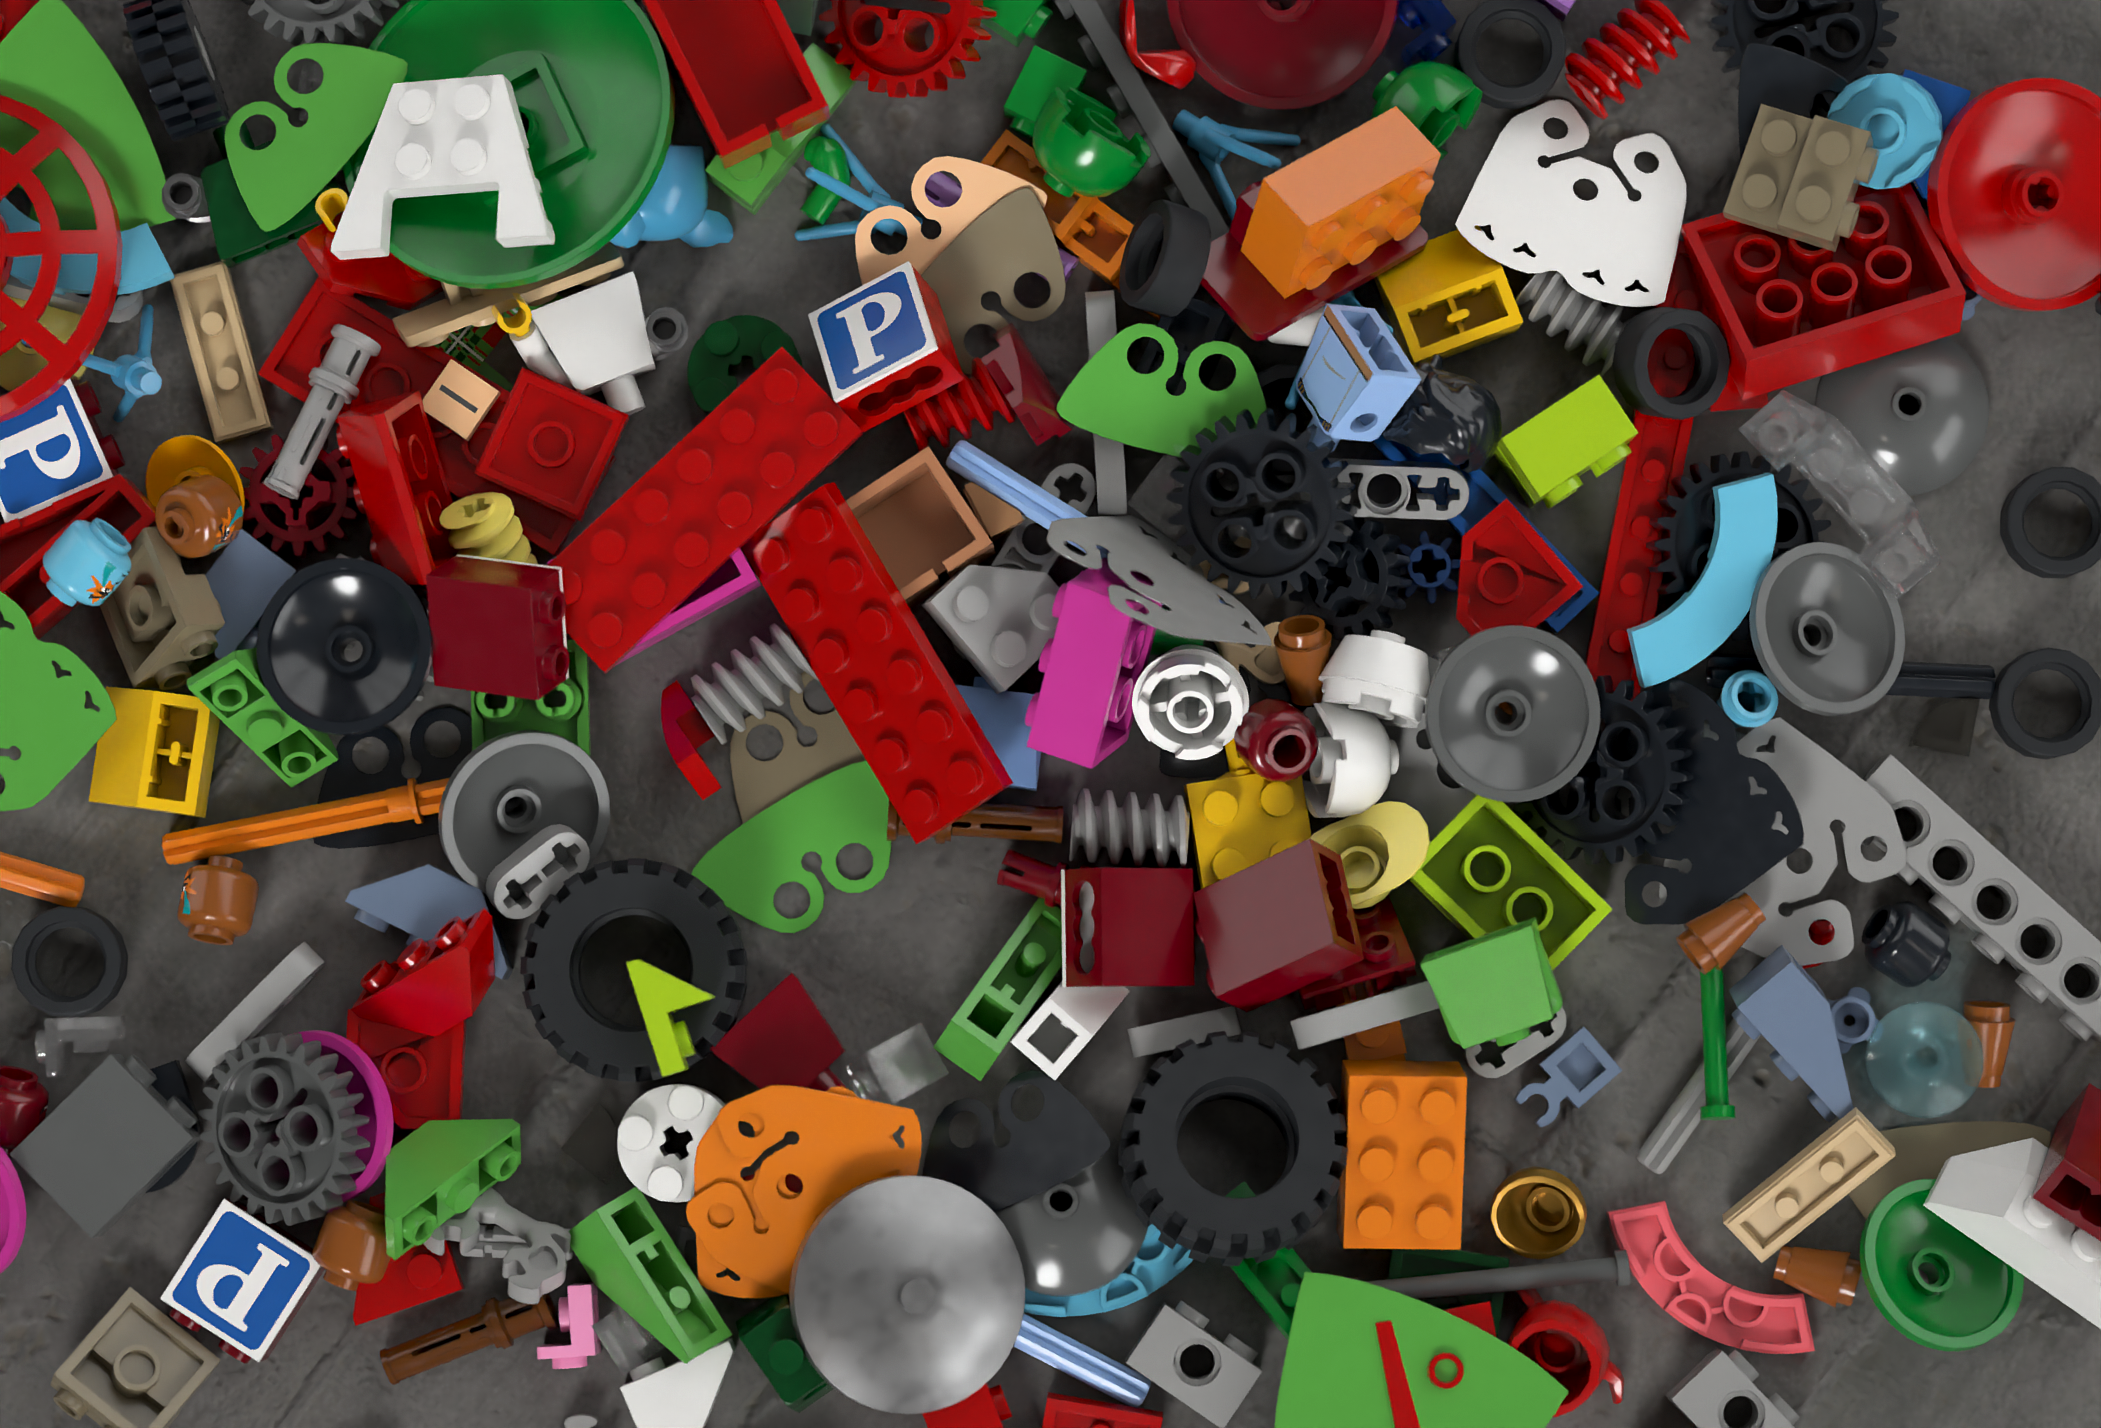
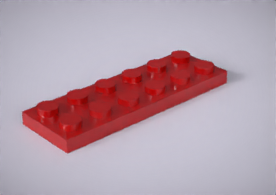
M318 276L261 367L258 375L305 403L312 389V386L309 384V374L312 368L320 367L334 339L331 335L334 324H341L355 329L376 341L381 346V350L378 356L370 357L356 385L360 391L356 400H352L350 404L344 403L338 415L340 416L355 405L415 390L420 391L423 400L450 359L454 360L497 389L501 394L469 441L426 413L450 493L460 499L484 492H496L506 495L513 503L514 515L521 522L522 534L530 542L556 557L578 521L474 474L511 392L434 345L429 347H419L417 345L407 347L396 331L391 319L355 297L329 291ZM612 455L599 486L616 460L614 455Z
M781 347L548 564V566L562 567L563 594L566 601V632L599 668L607 674L863 435L862 430L797 361Z
M835 482L823 484L764 526L741 548L916 844L927 841L1013 784L1012 779Z

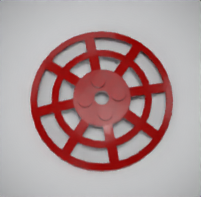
M0 95V111L25 121L37 129L39 133L14 155L0 147V201L19 183L33 203L40 222L41 231L10 233L6 221L0 214V321L6 325L0 332V356L15 347L21 340H24L49 363L34 377L11 392L0 396V423L27 412L53 395L79 370L97 345L112 314L121 280L123 248L119 217L105 178L90 154L65 128L36 108ZM58 148L68 157L86 187L94 210L97 230H61L52 198L40 179L32 172L33 169ZM98 254L97 272L89 302L77 328L64 344L38 322L55 291L61 269L62 255ZM42 255L36 283L27 302L21 308L3 292L12 270L13 257Z

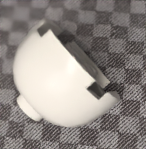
M1313 703L1315 707H1307L1303 712L1315 726L1319 741L1317 756L1309 768L1311 782L1303 781L1307 809L1314 818L1347 817L1361 814L1377 803L1388 787L1390 775L1396 774L1399 766L1397 744L1394 740H1389L1385 727L1373 714L1366 710L1347 709L1348 704Z

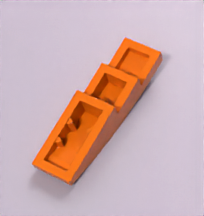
M1006 129L980 163L1006 171L1043 190L1047 195L1046 205L1043 210L1051 226L1056 244L1071 255L1079 257L1081 264L1121 293L1119 286L1120 266L1126 243L1134 225L1101 202L1098 197L1083 196L1077 192L1072 197H1066L1056 192L1044 181L1043 176L1047 171L1038 162L1034 149ZM1145 311L1157 321L1160 320V315Z

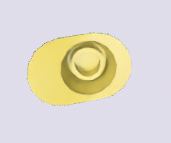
M1393 801L1373 805L1361 814L1351 815L1341 821L1329 824L1310 837V839L1341 855L1351 903L1354 909L1371 907L1384 900L1392 889L1413 877L1425 861L1430 844L1428 825L1420 812L1406 803Z

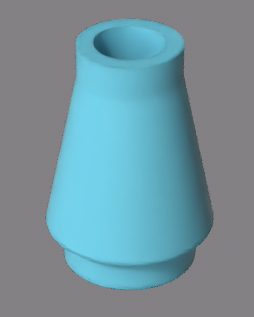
M1743 670L1733 674L1726 681L1720 698L1716 703L1727 714L1735 728L1758 727L1767 723L1774 716L1778 706V694L1773 683L1764 674L1754 670Z

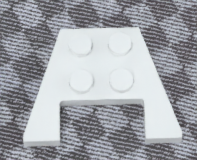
M501 74L393 83L333 238L331 252L339 260L389 256L392 203L397 198L499 190L496 240L504 248L554 244L555 234L552 224L546 217L540 196L542 189L540 182L534 175L527 150L530 147L511 82Z

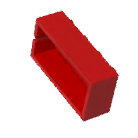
M641 0L725 169L772 147L770 134L776 131L779 132L784 141L830 118L829 106L776 0Z

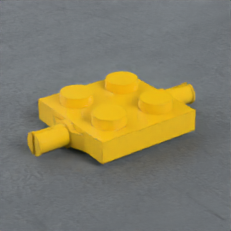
M1234 738L1225 745L1229 772L1215 780L1184 785L1187 810L1190 812L1189 823L1200 890L1299 844L1312 836L1302 775L1286 782L1269 781L1246 765L1239 754H1237Z

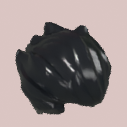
M1434 354L1428 362H1418L1415 365V370L1421 377V381L1382 432V436L1386 440L1401 443L1420 454L1442 453L1453 465L1460 464L1462 471L1469 473L1479 470L1487 465L1494 455L1502 434L1501 410L1493 394L1469 377L1444 371L1442 369V357Z

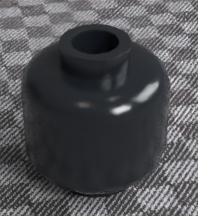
M1910 901L1897 902L1892 906L1889 904L1881 906L1873 913L1864 927L1862 942L1865 944L1866 960L1872 967L1903 987H1917L1927 980H1937L1945 972L1951 961V952L1948 951L1950 943L1949 929L1941 921Z

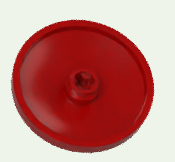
M2030 78L2000 84L1986 90L1967 103L1953 117L1943 132L1942 141L1935 159L1931 163L1928 176L1927 204L1929 219L1957 276L1970 289L1983 298L2014 310L2050 311L2078 305L2101 292V98L2080 85L2054 78Z

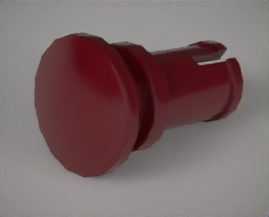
M1009 849L1002 864L1024 872V875L1007 869H1000L997 884L1045 899V906L1054 908L1057 904L1061 905V870L1069 869V865L1059 862L1057 866ZM1083 864V865L1080 867V869H1081V868H1090V866H1089V865H1086V864Z

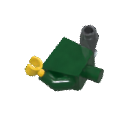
M245 121L240 127L239 135L241 142L252 150L267 148L273 142L271 140L255 147ZM227 124L215 129L212 133L223 158L222 161L200 170L201 178L185 173L174 174L167 179L162 188V203L166 212L175 218L186 219L190 222H211L217 252L221 261L229 269L296 242L301 235L322 223L326 225L329 231H337L333 224V219L338 213L345 210L349 200L348 195L340 188L334 177L293 218L275 230L263 231L251 215L233 176L224 140Z

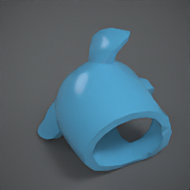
M669 145L664 164L653 188L631 220L610 240L611 243L622 248H630L637 245L639 240L667 241L680 238L693 248L710 247L718 243H729L733 238V228L728 218L720 212L707 209L708 181L702 146Z

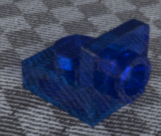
M1399 0L1397 14L1403 22L1412 30L1419 26L1423 31L1421 35L1403 48L1401 58L1407 66L1419 57L1423 62L1432 61L1453 43L1448 35L1453 32L1457 22L1441 0Z

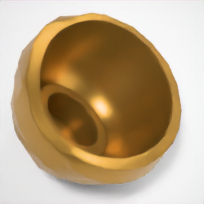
M1532 1166L1520 1169L1508 1176L1496 1189L1490 1204V1219L1499 1240L1515 1254L1530 1259H1548L1563 1254L1580 1239L1587 1218L1586 1203L1577 1186L1566 1176L1544 1167Z

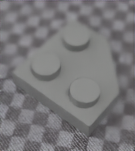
M967 565L951 577L922 606L995 693L998 694L1007 690L1040 658L1049 638L1054 639L1059 618L1053 617L1052 609L1059 587L1046 572Z

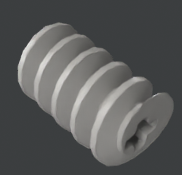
M1558 271L1536 273L1515 299L1518 307L1529 300L1533 301L1528 317L1532 322H1536L1548 314L1551 316L1546 334L1550 337L1559 334L1565 329L1569 330L1564 346L1568 352L1586 344L1587 349L1582 360L1585 366L1588 367L1603 358L1605 363L1600 375L1601 377L1613 363L1615 344L1624 327L1639 315L1636 314L1621 322L1619 319L1624 306L1610 304L1603 307L1601 305L1602 301L1577 292ZM1584 272L1583 276L1588 278L1589 274Z
M775 623L769 626L772 640L770 646L756 636L750 638L749 642L753 657L750 659L737 649L730 652L733 665L732 671H728L716 661L712 663L710 667L714 683L709 684L697 674L691 677L695 695L690 698L722 745L727 742L724 729L725 723H728L739 732L747 729L743 711L747 710L758 719L766 717L762 700L764 697L781 707L785 704L782 690L784 684L800 694L805 691L802 672L805 671L819 681L788 632Z
M1081 789L1075 804H1073L1069 861L1073 860L1079 845H1083L1088 862L1095 863L1102 847H1107L1111 863L1119 864L1125 849L1128 848L1131 850L1136 866H1142L1148 851L1153 850L1158 867L1165 868L1171 853L1177 852L1181 868L1186 869L1190 812L1186 810L1182 795H1175L1168 811H1164L1159 794H1151L1145 809H1141L1136 792H1128L1120 808L1117 807L1112 790H1105L1098 806H1094L1089 789Z

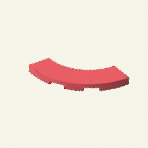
M1665 1201L1606 1212L1618 1249L1627 1251L1630 1272L1665 1312L1684 1326L1716 1342L1745 1351L1767 1354H1795L1815 1351L1803 1293H1756L1741 1289L1716 1277L1705 1269L1685 1247L1673 1226Z

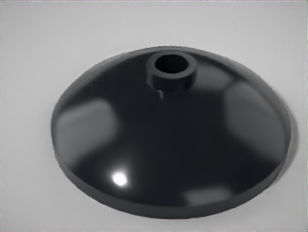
M338 558L318 562L304 568L289 578L277 590L261 618L258 628L256 653L263 683L272 699L287 715L300 724L319 732L333 735H355L373 731L392 722L414 702L429 675L433 657V641L426 609L415 591L402 578L373 562L354 558ZM359 641L363 648L362 655L356 661H347L344 654L346 646L350 642Z

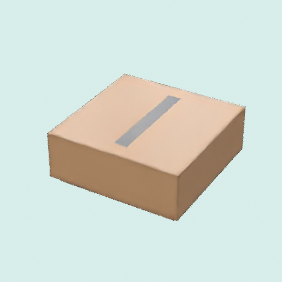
M450 359L422 401L424 410L428 415L469 441L501 393Z

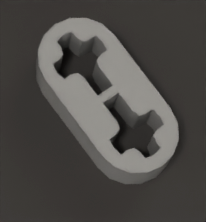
M562 824L550 825L542 829L498 864L488 875L485 889L489 902L501 914L511 919H522L535 913L550 894L555 896L563 887L565 880L577 872L582 873L585 871L590 860L586 841L569 826ZM559 842L567 848L566 853L569 856V859L563 864L554 859L555 855L551 850ZM513 879L521 884L520 888L524 893L516 901L508 896L509 892L506 888L507 883Z
M1235 1006L1127 1029L1133 1058L1175 1049L1177 1045L1189 1039L1198 1044L1204 1042L1207 1034L1212 1032L1225 1031L1227 1037L1241 1034Z
M1563 1006L1559 1012L1555 1013V1017L1548 1022L1551 1032L1544 1037L1539 1031H1533L1530 1036L1514 1042L1499 1054L1503 1063L1497 1068L1490 1062L1480 1065L1476 1061L1475 1056L1481 1051L1480 1044L1465 1048L1464 1059L1468 1068L1474 1074L1483 1078H1498L1548 1048L1563 1035L1566 1028V1014Z

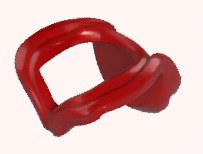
M1120 0V43L1132 64L1177 89L1184 88L1194 78L1197 66L1194 58L1185 49L1137 51L1134 0Z

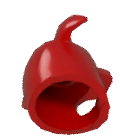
M1536 1288L1515 1290L1527 1305L1528 1310L1517 1322L1506 1344L1538 1364L1569 1391L1553 1417L1572 1412L1587 1401L1603 1379L1609 1384L1613 1403H1621L1623 1401L1625 1380L1620 1369L1609 1359L1610 1347L1604 1330L1598 1323L1574 1304L1559 1300L1543 1301Z

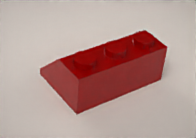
M415 390L353 406L337 417L339 425L337 426L336 436L342 455L346 459L350 458L356 481L353 485V493L356 505L362 514H367L373 536L370 540V549L374 563L392 571L408 585H426V575L456 556L459 549L451 547L448 542L447 536L451 529L443 528L440 524L439 517L442 511L452 504L453 501L424 410L420 391Z

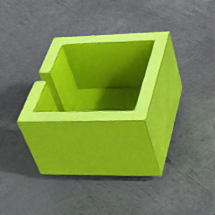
M1597 375L1501 438L1494 456L1529 508L1543 501L1546 507L1550 509L1575 493L1583 485L1579 476L1591 469L1595 476L1599 477L1625 460V457L1632 453L1627 444L1638 434V431L1601 376Z

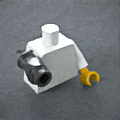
M633 271L532 311L520 294L512 293L519 304V310L517 314L510 318L502 317L495 304L491 310L498 325L505 332L510 333L511 341L531 371L572 390L575 389L586 396L602 391L608 406L628 415L634 414L646 407L635 377L656 369L655 361L675 354L682 348L688 338V325L684 316L674 308H659L645 319L639 286Z

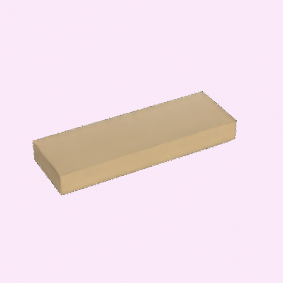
M221 261L175 274V278L171 279L170 282L215 442L221 444L274 429L229 268Z
M1855 1107L1722 1214L1723 1223L1763 1263L1895 1157V1148Z

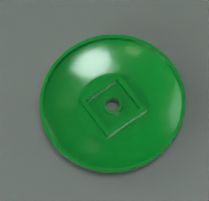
M410 0L386 23L368 48L404 59L408 63V70L403 83L503 74L512 84L521 119L528 120L529 122L526 137L530 148L527 150L535 178L540 182L542 189L540 196L547 220L553 227L555 234L554 244L504 248L496 240L499 190L397 198L392 203L389 252L410 268L429 278L466 288L498 289L531 284L555 276L590 257L612 240L641 207L662 169L670 145L674 124V81L663 42L650 19L634 0ZM376 127L343 166L349 194L352 192Z

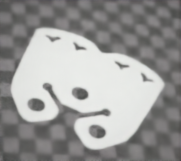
M1560 99L1550 100L1513 117L1500 133L1455 223L1462 236L1486 256L1512 269L1528 274L1558 271L1577 292L1602 302L1629 307H1647L1664 303L1686 206V181L1665 140L1654 133H1648L1624 139L1616 145L1613 159L1633 189L1641 192V199L1639 201H1632L1628 198L1627 190L1611 168L1579 156L1552 163L1548 168L1538 165V158L1541 155L1552 157L1582 148L1588 142L1590 135L1588 126L1570 102ZM1555 117L1563 120L1568 127L1567 135L1562 139H1552L1547 136L1543 129V124L1547 119ZM1643 151L1651 152L1657 157L1659 167L1653 173L1641 172L1634 164L1636 154ZM1579 179H1589L1596 184L1598 195L1593 200H1581L1574 194V183ZM1491 225V233L1494 240L1492 241L1487 238L1484 231H1479L1474 226ZM1523 243H1527L1529 249L1536 254V257H1531L1524 251L1514 252L1513 249L1519 248ZM1599 270L1604 284H1600L1596 278L1583 276V273ZM1635 280H1639L1640 284L1648 289V292H1643L1640 289L1626 291L1625 288L1632 285Z

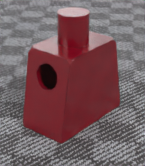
M794 973L789 974L731 1028L716 1046L710 1048L716 1056L759 1089L772 1085L799 1086L820 1091H827L831 1087L842 1086L847 1088L829 1068L846 1050L801 980Z

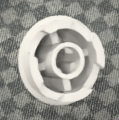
M1372 630L1370 636L1346 635L1318 678L1323 682L1321 703L1348 704L1347 709H1359L1370 712L1377 719H1382L1381 724L1417 728L1422 715L1425 714L1426 697L1430 686L1428 656L1417 648L1405 645L1406 638L1398 634Z
M1182 645L1165 652L1143 670L1133 690L1132 707L1135 720L1146 739L1164 750L1175 753L1176 758L1197 760L1219 753L1223 746L1234 738L1238 725H1241L1243 716L1248 712L1249 696L1246 684L1240 673L1221 655L1204 646Z

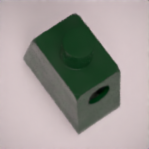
M789 1294L770 1297L736 1321L739 1338L788 1408L800 1413L834 1389L810 1364L797 1339L792 1323Z

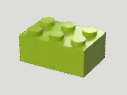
M1476 795L1430 841L1425 861L1416 874L1408 879L1469 940L1536 917L1541 941L1552 971L1612 910L1504 802L1487 799Z

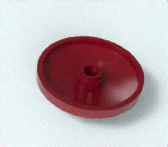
M1167 0L1169 19L1176 41L1181 49H1185L1197 63L1196 71L1203 79L1223 94L1239 102L1255 107L1282 110L1303 108L1321 103L1344 92L1357 83L1371 69L1384 51L1392 34L1399 6V0Z

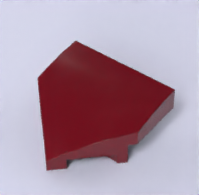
M1011 322L994 333L993 337L999 344V347L982 357L981 360L1036 446H1039L1056 434L1060 438L1071 431L1074 425L1062 418L1056 411L1060 400L1059 395L1013 323Z

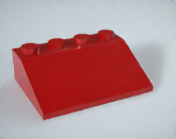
M1910 183L1903 187L1874 189L1859 185L1853 203L1860 205L1855 228L1850 238L1840 237L1835 252L1724 217L1723 212L1681 225V234L1709 319L1717 324L1727 341L1730 357L1729 372L1743 400L1960 332L1966 292Z

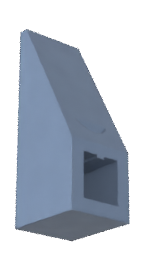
M1781 945L1729 989L1737 1006V1009L1731 1015L1753 1040L1757 1039L1761 1034L1775 1048L1769 1054L1772 1061L1790 1081L1800 1076L1813 1091L1807 1095L1808 1100L1824 1119L1830 1123L1836 1117L1839 1119L1843 1118L1853 1109L1830 1004L1816 981Z

